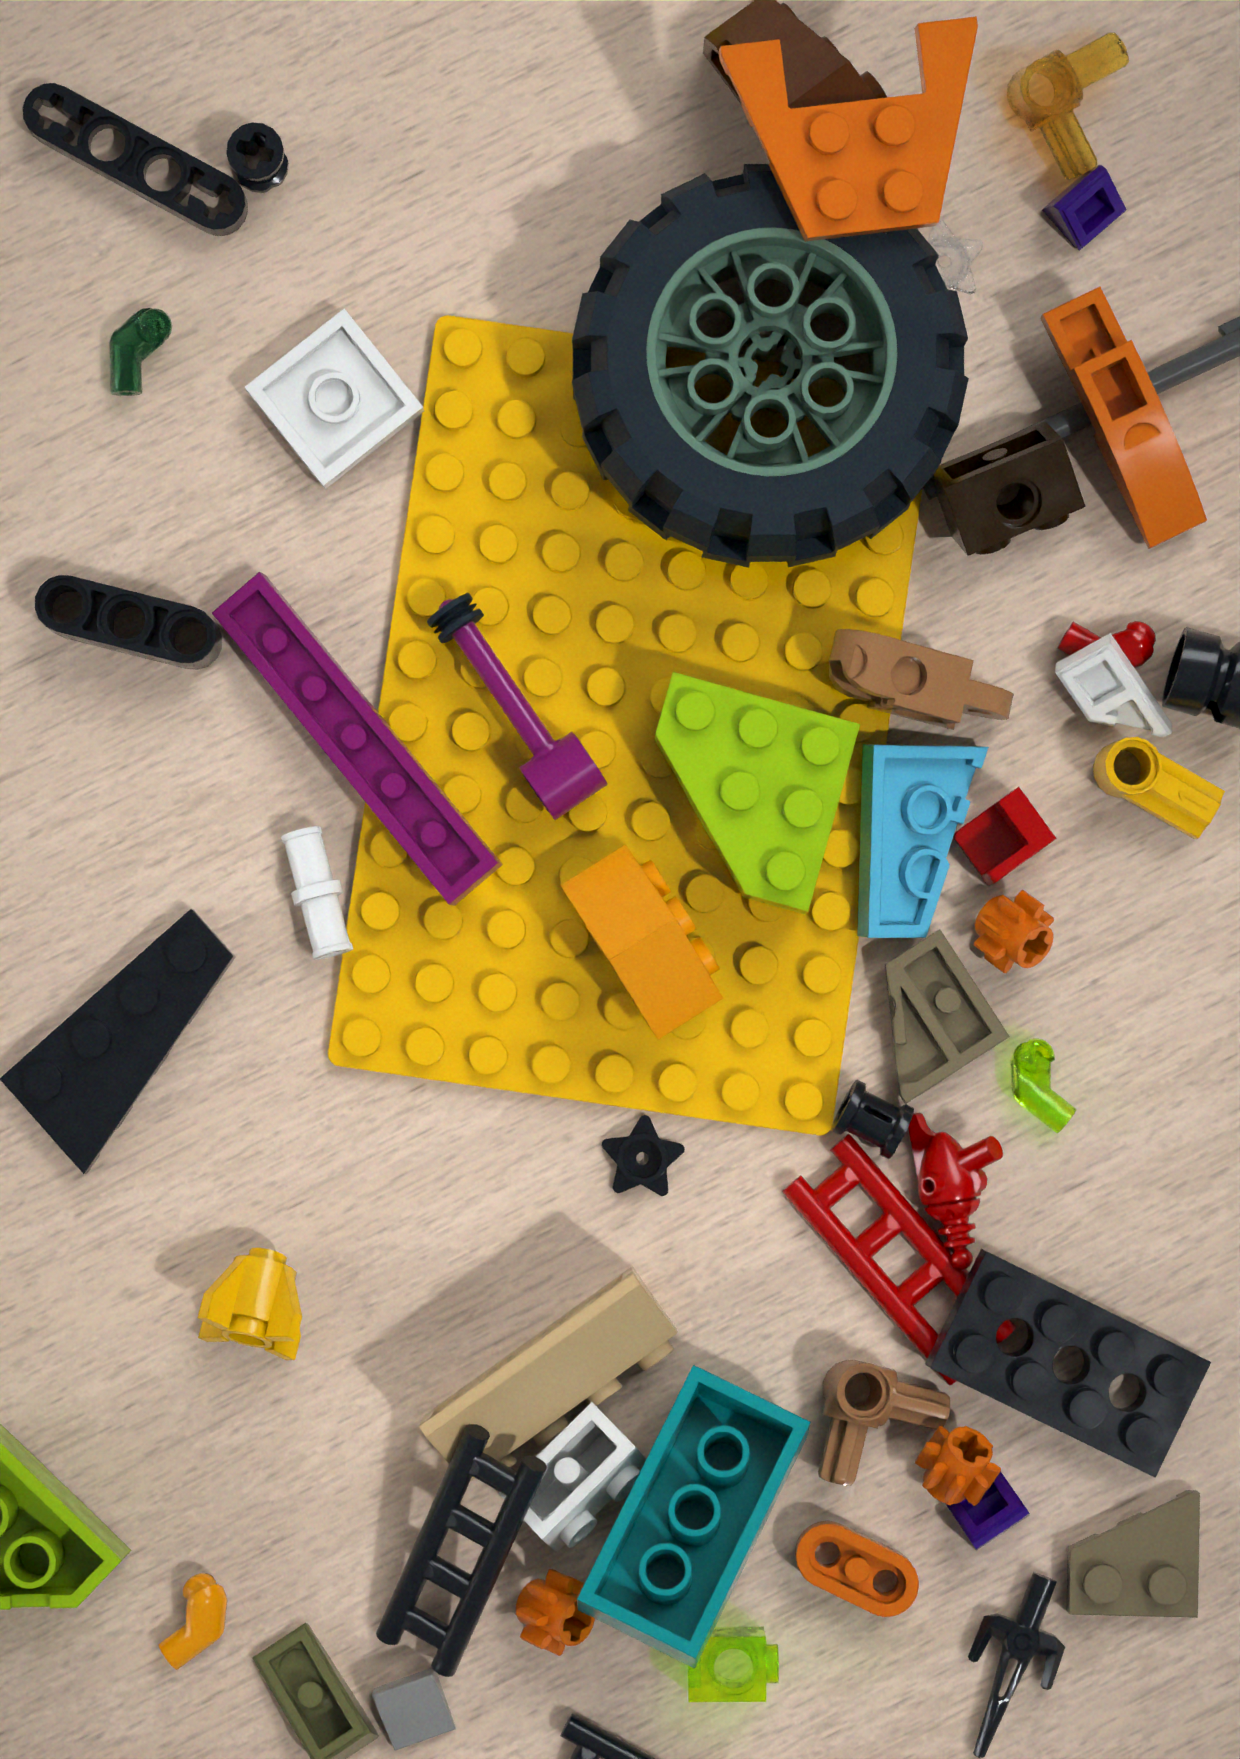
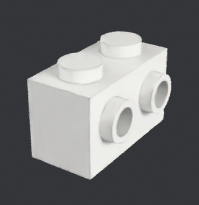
M593 1402L536 1456L545 1462L547 1469L524 1521L546 1544L558 1552L565 1544L571 1548L584 1540L597 1524V1519L594 1516L612 1498L615 1502H618L629 1495L646 1458ZM499 1492L498 1494L505 1499L506 1495Z

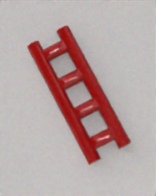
M847 1134L830 1149L842 1163L837 1170L815 1189L800 1175L782 1192L927 1360L939 1334L914 1305L942 1281L958 1297L969 1271L967 1269H957L953 1266L951 1250L944 1248L943 1241L856 1140L850 1134ZM860 1184L884 1213L855 1238L833 1213L831 1208ZM899 1233H902L926 1262L901 1284L896 1286L872 1257ZM1010 1319L1004 1321L998 1328L996 1334L997 1344L1006 1339L1017 1328ZM938 1372L949 1386L956 1382V1380Z

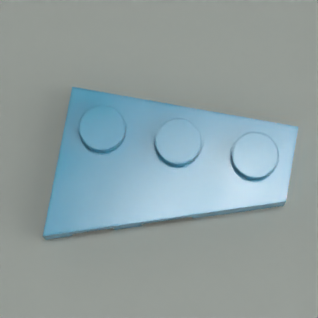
M863 744L857 936L867 938H926L950 866L946 857L957 824H964L971 802L966 800V796L975 769L982 768L989 747Z

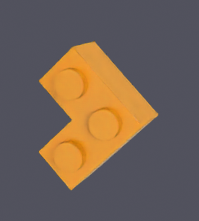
M625 844L560 885L657 1039L662 1038L723 999L710 975L720 970L717 962L700 937L692 942L687 938V935L695 931L696 927L676 896L666 903L663 900V897L671 893V890L651 859L640 866Z

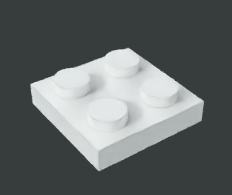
M345 309L337 313L245 386L249 395L324 489H327L424 412L420 402Z

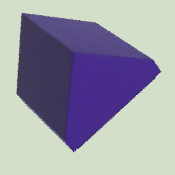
M1102 165L1088 169L1042 209L1079 251L1127 210L1107 169Z
M1001 1471L977 1505L973 1506L966 1498L958 1504L947 1505L976 1551L1030 1515Z

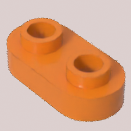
M834 1521L814 1523L806 1528L798 1538L795 1547L796 1563L803 1577L814 1586L882 1617L899 1615L906 1611L915 1601L919 1589L918 1575L909 1559L900 1552ZM823 1542H832L839 1548L838 1558L831 1564H822L815 1558L816 1548ZM881 1570H890L897 1577L895 1587L888 1592H880L873 1587L874 1576Z

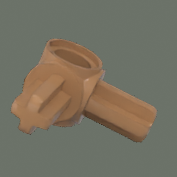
M844 1360L836 1363L828 1370L823 1380L822 1393L825 1405L822 1415L831 1417L818 1475L821 1479L831 1483L852 1486L856 1479L868 1427L878 1429V1426H883L888 1418L937 1430L941 1425L944 1427L949 1417L950 1396L945 1392L898 1381L897 1372L894 1369L858 1360ZM863 1373L868 1378L870 1394L862 1405L852 1408L845 1397V1386L853 1375Z

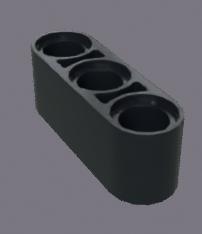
M58 575L49 578L39 587L35 596L34 608L38 619L53 633L66 639L193 670H199L211 665L218 658L222 650V635L219 627L204 611L193 606L69 575ZM68 591L81 594L83 609L80 615L69 623L56 622L52 613L56 598ZM128 607L142 609L145 615V625L142 631L130 639L117 637L114 631V620L117 614ZM191 622L204 625L207 631V641L204 647L199 652L191 655L178 652L175 646V636L178 630L183 625Z

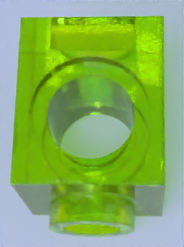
M764 1626L715 1627L695 1669L688 1666V1702H767L766 1684L779 1683L778 1644H766ZM739 1649L750 1657L751 1666L744 1676L738 1679H727L716 1671L714 1667L715 1661L725 1650Z

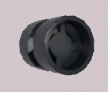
M1188 627L1184 628L1169 667L1163 691L1162 707L1197 716L1205 709H1209L1212 712L1214 722L1240 729V642L1228 650L1223 647L1220 636Z

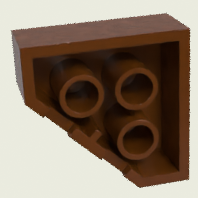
M754 0L704 37V56L740 104L742 102L735 87L720 63V46L780 39L789 108L887 97L885 91L871 73L866 71L860 75L851 62L839 53L827 37L823 36L821 38L800 21L787 4H780L776 0Z

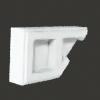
M1111 633L1056 663L1055 673L1089 722L1112 727L1115 726V723L1142 728L1151 730V735L1163 738L1172 733L1171 721Z

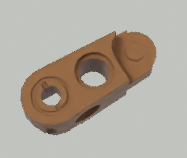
M838 629L835 632L829 659V679L834 688L842 694L868 701L867 708L954 730L955 723H960L962 713L989 719H1009L1014 696L1012 692L1004 688L971 680L970 675L974 660L876 633L852 629Z

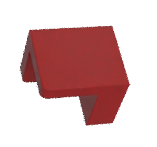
M1020 787L1011 791L964 825L953 836L955 842L987 886L995 884L1057 839Z

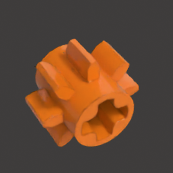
M1024 890L1017 894L1014 902L1004 895L996 896L990 899L977 915L975 931L980 937L974 942V946L985 953L984 959L1003 973L1007 974L1014 962L1022 968L1034 967L1046 957L1051 949L1053 932L1049 926L1054 922V917L1043 910L1044 904Z
M942 1425L939 1426L915 1459V1464L926 1469L922 1486L935 1499L947 1505L958 1504L965 1498L973 1506L977 1505L1001 1471L999 1466L990 1462L993 1455V1445L979 1431L967 1426L955 1428L951 1432Z
M554 1569L548 1570L545 1580L534 1579L527 1583L521 1590L516 1602L515 1615H517L518 1620L522 1624L526 1625L521 1632L520 1638L558 1656L563 1654L565 1645L576 1646L582 1643L590 1634L595 1618L578 1610L577 1598L584 1583Z

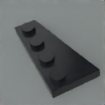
M190 909L0 1078L4 1085L83 1174H87L104 1146L129 1114L133 1104L152 1076L157 1073L187 1025L192 1022L235 959V955L196 911Z

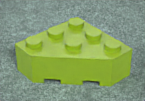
M673 672L655 733V742L676 776L689 803L716 847L742 897L806 914L810 907L860 724Z
M0 1424V1610L21 1607L77 1608L132 1550Z

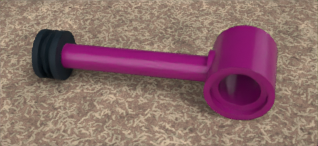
M466 593L456 599H448L439 606V610L427 620V623L431 628L438 626L434 633L442 632L438 636L441 643H446L452 639L456 641L534 755L528 762L520 766L519 769L551 817L556 820L608 784L573 732L554 741L475 625L484 614L480 609L473 611L477 604L469 605L473 600L472 596Z

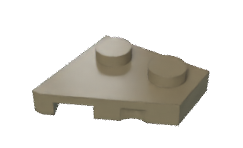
M940 929L885 964L899 1096L904 1103L907 1104L1010 1037Z
M1186 1490L1176 1495L1177 1498L1146 1513H1137L1118 1522L1116 1527L1101 1534H1093L1068 1546L1066 1611L1070 1615L1198 1618L1200 1493L1196 1490Z

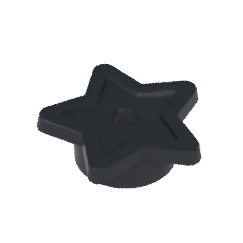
M641 1116L628 1137L604 1139L602 1142L603 1149L617 1164L613 1183L614 1192L621 1193L638 1185H643L660 1196L667 1195V1167L684 1153L685 1147L680 1143L659 1139L649 1116ZM640 1152H645L648 1155L649 1160L646 1164L641 1165L637 1162L636 1157Z

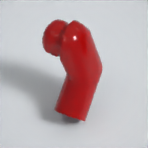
M1073 621L1057 649L1067 655H1071L1099 640L1101 637ZM1140 621L1130 622L1124 631L1112 634L1134 668L1142 666L1152 657L1156 636L1153 629L1146 623Z

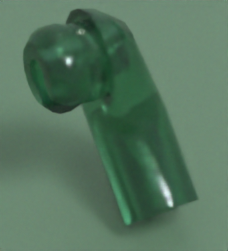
M143 308L129 317L111 335L109 340L110 391L112 395L135 396L142 394V362L158 349L172 332L171 319L163 310Z

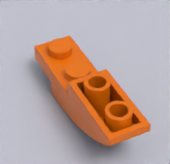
M1099 286L1042 314L1040 319L1096 433L1093 437L1148 549L1206 522L1207 518L1198 492L1160 399L1132 340H1126L1101 287Z

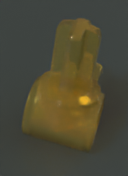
M1108 32L1067 55H1064L1060 50H1054L1022 67L1012 76L1008 84L1007 99L1010 108L1017 116L1025 120L1030 132L1038 128L1040 129L1063 177L1067 180L1075 179L1089 172L1097 165V158L1073 109L1081 106L1083 89L1117 72L1128 64L1127 49L1123 41L1114 32ZM1033 74H1041L1052 83L1054 98L1049 106H1041L1031 98L1028 88Z

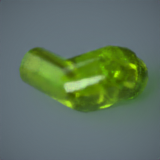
M1029 1039L1027 1042L1018 1045L1011 1057V1092L1019 1104L1054 1132L1059 1133L1070 1121L1077 1109L1051 1089V1062L1055 1060L1052 1046L1043 1039Z

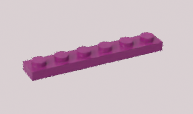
M258 572L212 612L213 616L449 905L455 906L503 865L265 574Z

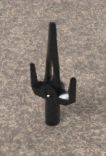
M1033 1572L1016 1620L998 1613L983 1617L969 1652V1660L978 1662L992 1635L1002 1644L992 1691L973 1752L974 1756L978 1758L985 1757L1006 1708L1030 1660L1034 1656H1046L1041 1687L1045 1690L1052 1688L1065 1646L1055 1635L1040 1629L1057 1581ZM1014 1658L1018 1661V1664L1004 1696L1000 1697L999 1691L1009 1660Z

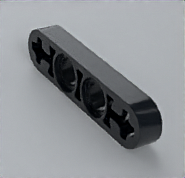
M56 83L42 84L34 88L25 98L22 108L23 119L33 137L49 148L208 234L226 236L237 231L245 222L248 214L246 196L240 184L229 175L65 86ZM58 100L62 101V110L65 115L81 126L85 114L92 116L81 127L76 146L69 144L76 137L70 128L58 122H53L48 129L43 128L44 120L38 113L42 105L53 108ZM103 129H115L125 136L126 145L124 152L112 161L99 160L91 153L92 139ZM166 158L175 161L181 168V177L174 188L168 191H157L147 185L146 172L154 161ZM197 173L203 176L196 184L200 191L211 197L217 198L223 190L229 192L228 200L234 208L230 215L220 212L214 220L209 219L207 205L191 194L186 207L179 204L189 194L194 174Z

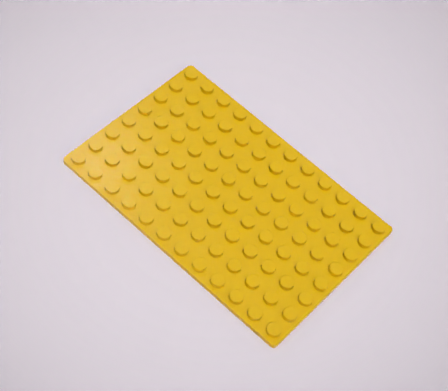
M449 315L442 316L437 320L434 329L423 404L424 412L421 417L378 713L503 865L455 906L449 905L365 802L346 927L353 950L342 954L328 1049L329 1060L334 1065L340 1067L819 1136L825 1135L831 1130L833 1124L859 941L857 931L863 744L886 745L890 722L889 713L867 708L868 701L848 697L834 688L829 679V659L835 632L838 629L866 631L901 640L922 489L910 503L908 510L872 539L866 536L838 550L835 557L788 567L787 562H750L749 568L702 558L703 551L671 536L665 540L628 511L629 504L609 480L602 479L582 438L581 422L576 401L573 399V333ZM668 347L666 369L697 365L700 361L705 360V353ZM753 360L758 364L755 381L756 387H759L762 381L766 382L771 374L783 377L778 371L780 363ZM715 374L701 377L694 386L696 394L708 403L722 402L731 393L730 384L726 379ZM819 378L808 386L812 400L818 405L832 407L844 399L841 385L833 379ZM760 409L750 418L754 431L763 437H777L787 428L785 418L775 409ZM731 413L725 417L705 440L710 446L726 455L740 425V422L735 421L731 417ZM807 416L804 417V420L797 422L808 457L830 446ZM466 593L472 596L473 600L469 605L476 603L477 605L473 611L480 609L484 614L475 625L554 741L573 732L602 773L608 784L607 786L558 819L554 820L519 769L520 766L528 762L534 755L456 641L452 639L446 643H441L438 636L442 632L434 633L438 626L431 628L427 623V620L439 610V606L444 601L456 599ZM673 672L860 724L810 907L806 914L742 897L716 847L689 803L676 776L655 742V733ZM625 844L640 866L650 859L652 860L671 890V893L664 896L663 900L666 903L675 896L678 898L696 927V930L688 934L687 938L692 942L700 937L720 968L710 977L723 999L660 1039L656 1038L560 886Z

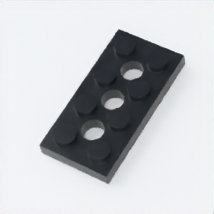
M983 1249L980 1250L925 1363L931 1369L1155 1478L1211 1364L1210 1361ZM1011 1318H1020L1028 1329L1027 1341L1020 1350L1013 1353H1004L999 1349L996 1342L997 1330L1004 1321ZM1066 1346H1077L1084 1357V1365L1081 1372L1071 1380H1059L1053 1371V1359L1056 1353ZM1121 1374H1134L1140 1386L1137 1399L1128 1407H1114L1109 1398V1388L1112 1381Z

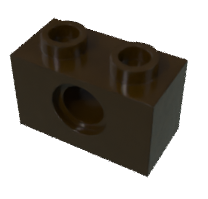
M1045 421L938 466L933 478H931L951 537L967 556L974 553L985 555L997 552L1005 548L1011 542L1012 537L1031 529L1047 530L1057 527L1069 518L1070 513L1085 507L1064 440ZM1012 483H1020L1019 492L1011 502L997 505L998 495L1004 487Z

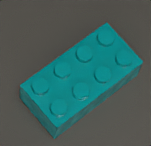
M693 1365L577 1598L578 1610L695 1669L806 1441L811 1422Z

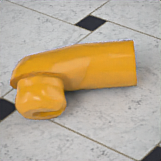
M199 1573L186 1581L183 1587V1596L188 1600L186 1624L158 1644L166 1660L176 1670L216 1642L224 1632L227 1596L224 1588L218 1585L210 1574Z

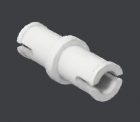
M319 826L295 830L281 836L282 843L285 844L297 889L291 893L294 906H301L314 960L338 956L353 950L338 896L343 894L340 880H333L321 836L322 830Z

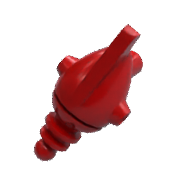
M913 1113L908 1128L920 1200L922 1205H928V1207H924L928 1215L942 1222L944 1227L938 1229V1234L947 1236V1241L943 1242L944 1248L954 1249L951 1255L953 1266L957 1269H967L973 1262V1256L966 1246L975 1243V1238L970 1237L969 1232L976 1228L975 1223H969V1216L977 1210L980 1198L976 1197L980 1196L981 1191L987 1186V1176L982 1168L1003 1157L1002 1146L995 1137L989 1136L963 1149L948 1133L933 1132L927 1126L922 1113Z

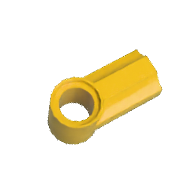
M1139 737L1124 738L1103 747L1096 755L1093 764L1094 779L1098 787L1107 795L1124 798L1193 839H1198L1211 823L1225 793L1224 790L1160 754L1157 748L1148 740ZM1120 751L1132 753L1140 763L1141 773L1139 779L1133 785L1123 783L1114 772V761Z

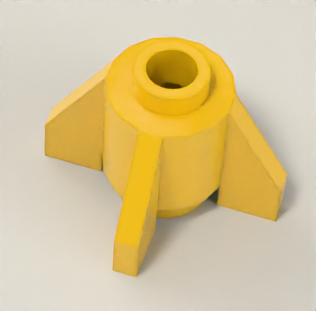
M251 1248L248 1255L234 1257L230 1266L203 1294L197 1317L202 1320L198 1338L206 1342H229L231 1340L246 1346L265 1348V1351L284 1360H295L301 1338L300 1324L302 1312L295 1284L297 1272L292 1267L286 1265L287 1257L277 1251L265 1248Z

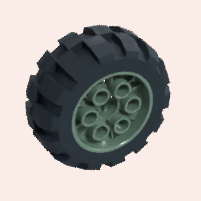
M744 164L743 174L712 181L704 173L661 194V204L639 222L630 219L600 256V268L588 293H582L572 337L573 399L576 401L581 422L582 438L602 479L609 480L629 504L628 511L665 540L671 536L703 551L702 558L748 568L750 562H787L788 567L835 557L838 550L866 536L872 539L908 510L910 503L930 478H933L960 421L969 379L964 376V346L968 340V335L957 291L947 289L935 265L939 257L938 253L917 228L805 242L769 164ZM737 277L745 302L737 305L730 296L723 293L717 284ZM764 280H778L785 284L790 291V299L778 307L765 306L756 297L754 289ZM807 280L826 290L819 299L809 305L808 309L804 305L798 304ZM719 310L730 317L733 328L723 337L711 338L699 330L696 321L706 311ZM823 313L834 314L844 323L846 334L839 340L832 342L823 341L812 332L811 320ZM762 331H773L770 337L761 338L759 334ZM746 343L748 348L745 356L738 357L742 345ZM668 346L705 353V360L700 361L697 365L666 369ZM780 346H784L778 370L783 377L771 374L766 382L762 381L761 385L756 387L755 381L758 364L753 360L757 359L761 362H766L771 355L774 356ZM796 347L801 354V359H795ZM868 353L870 374L846 370L842 365L834 363V357ZM705 375H719L730 384L731 393L722 402L708 403L696 394L694 388L696 382ZM819 378L833 379L841 385L844 399L832 407L818 405L812 400L808 386ZM765 408L777 410L786 420V430L777 437L767 438L760 436L751 426L750 418L755 412ZM731 413V417L735 421L740 422V425L726 455L710 446L705 440L725 417ZM805 416L811 420L830 445L810 457L807 455L797 426V422L804 420Z

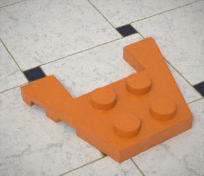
M977 16L924 22L916 25L914 30L922 87L921 94L792 109L788 107L780 39L720 46V63L735 87L742 102L741 107L760 140L770 162V169L805 242L932 227L939 223L978 29Z

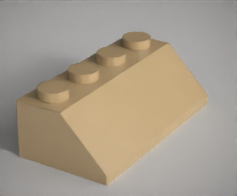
M632 1266L426 1413L419 1428L450 1464L466 1425H480L490 1434L483 1453L508 1467H512L517 1462L511 1453L531 1438L534 1439L538 1446H541L570 1424L564 1414L585 1400L588 1405L591 1402L596 1406L622 1387L616 1378L635 1363H638L640 1368L645 1371L671 1353L674 1347L669 1342V1339L678 1333L677 1328Z

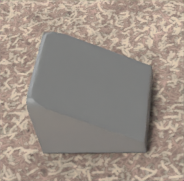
M432 1668L384 1684L373 1690L372 1696L394 1750L456 1729L438 1674Z

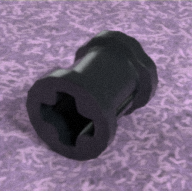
M252 122L240 126L232 133L227 142L226 154L229 164L237 175L241 186L251 192L265 193L271 188L281 185L288 174L289 162L284 154L281 138L276 131L263 123ZM260 147H266L271 161H259L256 169H250L245 155L256 156Z
M855 1080L836 1114L831 1131L839 1135L847 1131L879 1147L880 1156L890 1159L909 1127L914 1108L907 1104L899 1108L867 1092L866 1084Z

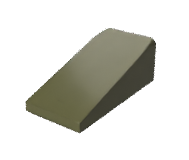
M304 1623L252 1658L310 1759H347L379 1737L364 1709L308 1623Z

